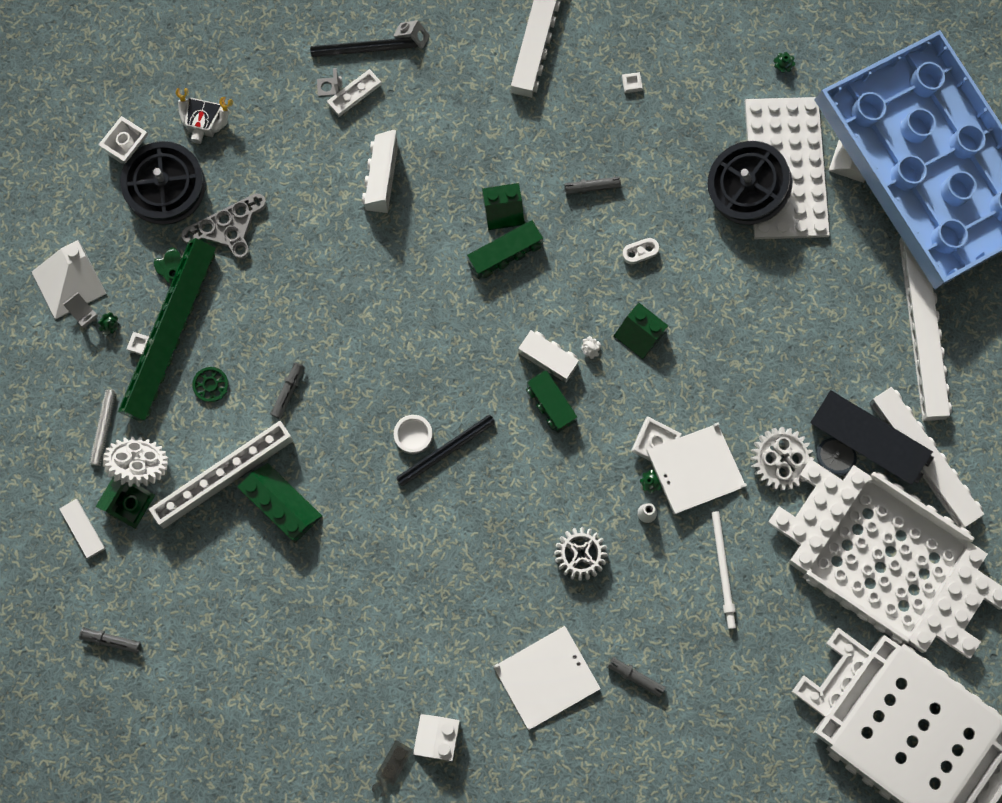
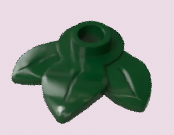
M170 248L165 253L164 259H154L156 272L164 276L165 280L170 284L174 278L170 274L177 271L182 259L180 253L175 248Z

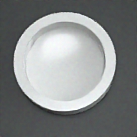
M419 415L405 416L395 426V442L405 453L419 454L425 451L432 442V428L429 422Z

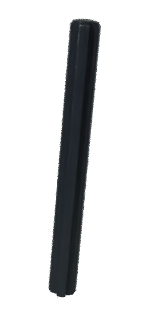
M411 37L317 45L310 47V53L312 57L417 48L418 45Z
M487 415L397 476L398 483L404 486L494 425V418L491 415Z

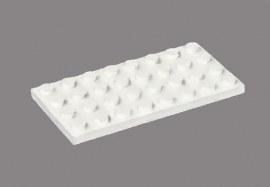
M816 97L745 99L744 101L747 141H760L775 147L784 156L793 180L792 192L785 207L772 219L753 225L754 239L829 237L830 235L819 107L814 101Z

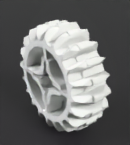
M583 527L580 528V533H577L576 528H573V535L566 531L567 539L561 536L560 541L563 544H556V547L561 550L554 552L555 555L561 556L555 559L556 563L562 562L558 567L559 570L565 567V576L569 571L572 572L571 579H574L575 574H578L579 581L582 580V575H585L586 580H589V573L596 577L595 569L601 572L603 568L599 564H606V561L601 558L608 556L607 553L601 552L607 549L606 545L600 546L604 541L603 538L596 540L598 533H594L592 537L590 535L591 529H588L587 534H585ZM576 539L588 540L581 546L571 543V541ZM592 544L597 551L596 562L588 553ZM566 546L574 555L570 564L565 557ZM585 549V558L581 557L576 560L577 550ZM580 562L591 565V567L586 569L574 568Z

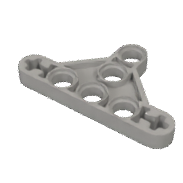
M253 194L186 227L182 231V239L188 244L190 238L187 237L188 233L191 232L194 234V238L229 247L235 258L245 259L249 255V247L245 237L253 215L265 209L266 200L261 194ZM258 199L261 201V205L257 206L254 200ZM247 203L250 204V206H251V208H252L251 211L249 210V207H248ZM239 207H244L246 212L244 215H237L236 210ZM224 215L229 216L227 223L222 224L219 222L220 217ZM205 224L213 226L210 232L203 231ZM198 227H199V231H200L201 234H202L201 236H199V233H197L196 228H198ZM230 231L238 233L235 239L227 237ZM240 246L246 248L245 253L242 255L236 254V249Z

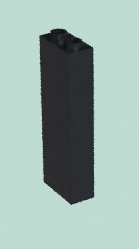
M830 390L810 422L911 485L914 482L918 484L924 475L921 472L923 467H929L934 459L932 450Z

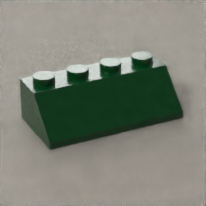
M268 463L252 472L238 486L239 490L294 543L322 517Z

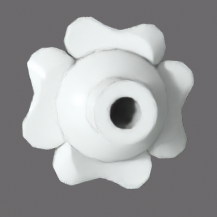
M589 336L587 339H583L581 348L586 356L593 359L599 355L598 351L601 348V343Z

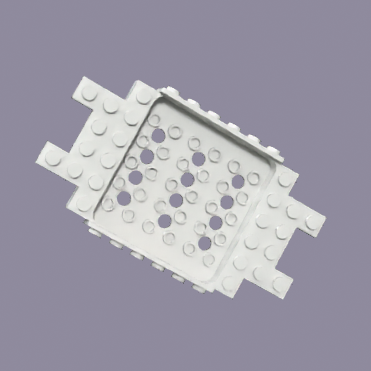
M810 459L799 477L815 488L797 515L793 516L779 506L767 523L800 545L788 563L804 574L803 578L811 586L819 588L826 596L840 602L841 606L856 613L860 619L874 625L875 629L890 636L894 642L900 645L909 644L916 650L924 653L934 638L937 637L970 659L981 641L964 629L984 599L997 609H1002V586L978 570L987 553L971 543L975 539L971 536V532L956 526L952 519L946 516L942 517L934 507L924 505L920 502V498L913 494L909 495L899 484H892L880 472H873L869 476L853 465L844 479L841 480ZM865 508L873 511L871 519L863 517L862 512ZM854 524H860L863 527L861 535L853 533L852 527ZM898 530L906 533L905 541H898L895 534ZM844 540L852 542L853 548L850 551L842 548ZM893 546L896 549V555L888 557L885 553L886 547ZM932 552L940 556V561L936 564L931 563L929 560V555ZM833 556H840L842 558L841 566L835 567L831 563ZM877 562L885 564L886 570L884 573H878L875 570ZM922 568L927 569L930 573L929 578L926 580L919 577V570ZM867 578L874 579L876 582L875 588H866L865 580ZM911 584L919 587L918 595L913 596L909 593L908 588ZM901 600L908 602V611L902 612L899 610L898 603Z
M837 628L826 645L842 657L823 684L819 687L807 677L802 676L792 690L794 695L824 716L813 734L829 745L826 748L830 752L828 755L837 762L841 760L845 763V768L852 774L858 773L863 777L862 781L868 786L873 787L874 785L877 787L882 797L887 800L891 798L897 803H996L1002 795V716L999 712L982 702L978 696L971 694L963 685L952 680L944 671L937 669L929 660L918 655L910 646L905 644L898 645L884 635L879 638L872 650L869 651L840 628ZM898 678L905 679L907 686L904 690L896 687V680ZM887 694L895 697V704L893 706L886 705L884 698ZM932 703H937L940 706L939 714L934 715L930 712L929 707ZM879 710L884 714L882 722H876L873 719L875 711ZM921 719L928 721L929 728L927 731L919 729L918 722ZM864 727L871 728L873 735L870 739H865L862 736L861 731ZM966 728H971L974 731L973 739L967 740L964 737L963 731ZM911 735L915 736L918 740V744L914 748L907 745V738ZM955 744L963 748V753L959 757L952 753V747ZM898 752L906 755V762L904 764L896 762L895 756ZM943 761L950 762L952 769L949 773H944L941 770V763ZM933 777L940 781V787L937 790L932 789L929 785V781Z

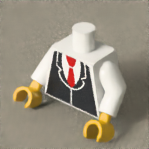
M177 88L176 95L180 98L178 100L179 115L187 131L192 132V142L201 144L203 135L213 137L214 133L219 132L227 124L229 116L228 107L233 105L232 99L228 100L227 105L225 104L226 97L220 98V104L189 97L186 100V96L189 94L188 89H184L185 95L183 96L180 94V88Z

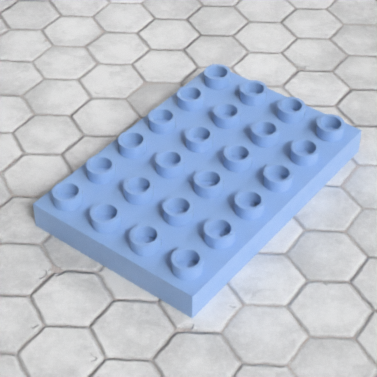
M940 30L821 90L814 101L934 289L939 288L1002 252V124Z

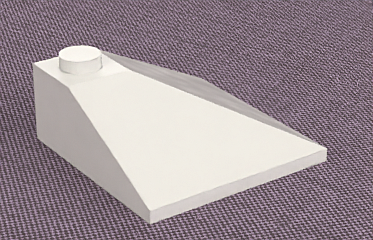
M78 240L58 250L32 271L55 320L70 313L63 304L76 293H79L87 304L107 294L83 246Z

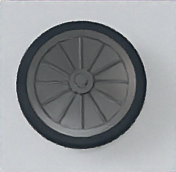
M835 438L824 440L817 448L816 457L819 465L832 474H846L853 465H856V451Z

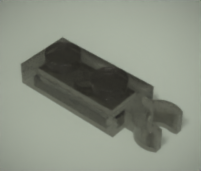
M395 740L376 774L380 781L372 786L373 792L378 786H381L383 788L381 796L384 797L387 794L388 783L394 786L413 749Z

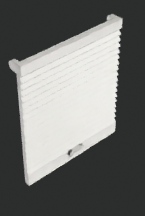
M719 422L646 450L674 514L747 486L719 428Z
M565 626L493 666L528 730L601 689Z

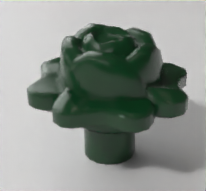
M788 52L778 53L777 57L773 60L776 63L774 67L782 73L785 71L790 72L792 67L795 66L794 56L789 55Z
M111 312L103 314L98 322L100 325L99 330L104 332L105 335L113 334L119 326L117 322L118 317L114 316Z
M654 470L642 474L643 478L640 480V483L643 485L644 491L653 493L655 490L661 489L660 481Z

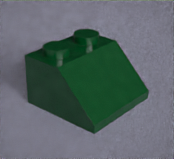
M519 183L482 188L488 231L525 224Z
M638 302L622 322L614 337L641 359H644L667 332L668 325Z
M113 476L95 507L136 529L155 494L141 486L137 487L136 483H133L131 487L129 482L121 485V480L115 482Z

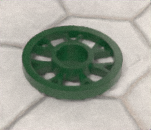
M216 367L201 369L196 373L192 382L195 395L205 402L220 400L226 394L229 386L225 373ZM211 371L212 377H206L205 372ZM219 372L222 377L216 380L214 377ZM199 376L204 378L202 383L197 382ZM225 382V387H218V383ZM203 386L205 390L198 393L196 388ZM219 390L221 394L216 397L213 392ZM206 392L211 393L209 399L204 398Z

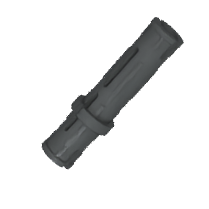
M620 176L587 181L582 179L579 182L564 183L565 194H586V192L621 188Z
M298 363L293 364L288 377L284 379L285 384L270 415L278 419L282 418L295 388L299 386L298 381L305 369L304 366Z
M83 627L79 634V640L135 654L139 652L141 645L140 641L107 634L103 630L95 631Z
M612 657V663L608 664V669L622 675L624 680L632 681L658 698L661 697L662 693L660 691L664 692L665 686L636 671L632 665L629 664L628 666Z

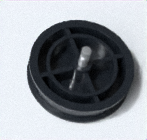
M159 141L144 145L132 154L123 166L120 187L124 199L138 217L149 223L168 225L184 220L199 207L204 197L206 181L203 170L191 151L174 142Z
M744 141L730 146L715 159L709 171L707 184L712 202L725 218L741 225H755L772 219L785 207L792 192L793 180L784 156L775 147L760 141Z

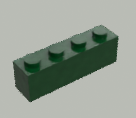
M533 220L469 253L467 261L478 279L481 277L487 278L493 274L492 271L498 268L500 270L506 268L509 262L514 259L516 261L521 260L527 252L539 250L543 244V237Z

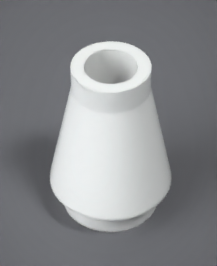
M643 504L639 507L638 517L641 521L650 523L655 520L657 511L653 504ZM646 508H649L651 513H647Z

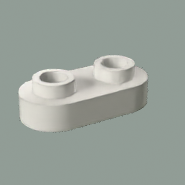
M646 238L629 244L623 249V260L628 264H636L653 258L658 253L659 244L653 238ZM646 247H651L652 251L648 252ZM634 253L635 257L631 258L628 254Z

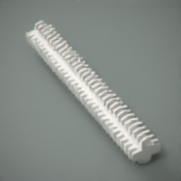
M105 390L104 404H102V413H100V420L98 422L99 427H97L94 448H92L91 453L92 457H90L91 462H89L91 465H100L99 463L101 462L99 461H102L100 456H103L101 451L104 449L102 447H105L103 446V444L105 445L103 442H106L104 437L107 435L105 433H108L106 428H109L107 426L110 424L108 419H111L109 414L112 412L110 410H113L111 405H114L112 403L115 401L113 396H116L114 395L116 394L114 390Z

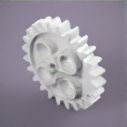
M784 427L779 428V431L773 428L772 434L770 431H766L765 436H759L761 442L754 443L758 448L751 450V452L756 454V456L750 458L756 461L751 467L758 469L754 473L755 475H762L759 481L767 480L765 486L772 484L773 489H777L779 486L780 490H785L786 487L789 490L793 489V485L796 487L800 486L799 481H805L799 475L810 459L814 460L813 457L808 455L813 450H807L806 447L810 443H803L805 436L798 438V431L792 434V428L787 429L786 432ZM780 440L785 443L784 450L779 447ZM766 454H770V455H771V457H772V462H771V463H768V462L766 461V458H765V457H766ZM793 454H795V455L798 456V458H799L798 464H795V463L793 462V460H792ZM781 455L784 456V458H783V461H784V462H781V461H780V460H781ZM781 467L786 471L785 477L779 474Z
M131 437L129 441L124 438L123 442L116 440V445L111 443L110 448H106V453L103 455L104 471L109 472L108 477L114 476L115 482L121 480V485L129 482L130 487L133 483H136L137 487L140 486V483L148 486V481L154 484L155 479L160 480L161 475H165V470H167L168 457L166 456V451H162V446L156 447V442L150 444L149 439L145 442L142 441V437L138 440Z

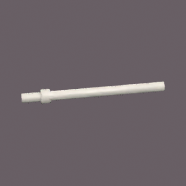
M716 511L712 512L725 604L723 605V611L726 614L728 629L736 628L734 617L736 610L735 604H732L720 513Z

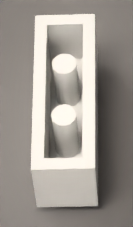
M530 330L518 348L520 355L542 369L547 370V372L565 383L569 380L579 363L575 354L563 351L559 344L554 341H547L545 336L538 331L533 332Z

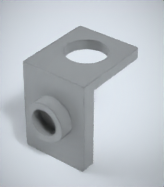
M416 20L400 23L393 36L395 39L411 37L419 48L422 49L430 35L421 23ZM419 31H421L423 34L422 41L418 39Z
M333 68V78L317 79L318 96L336 95L340 92L339 87H343L342 76H338L337 68ZM324 82H329L332 88L330 91L325 92L321 89V85Z
M79 293L73 295L63 304L83 328L98 317Z

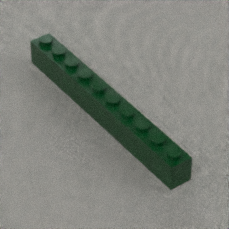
M197 238L189 240L118 410L119 413L137 421H145L149 417L151 404L156 400L159 393L157 391L158 387L166 377L165 370L173 360L172 353L178 347L180 334L187 326V317L194 309V300L201 292V283L208 275V266L215 258V247Z

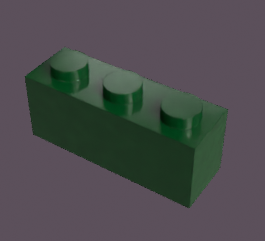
M547 370L527 381L526 392L531 399L535 398L537 401L536 407L541 414L545 413L547 416V424L551 430L555 429L559 433L577 421V415Z

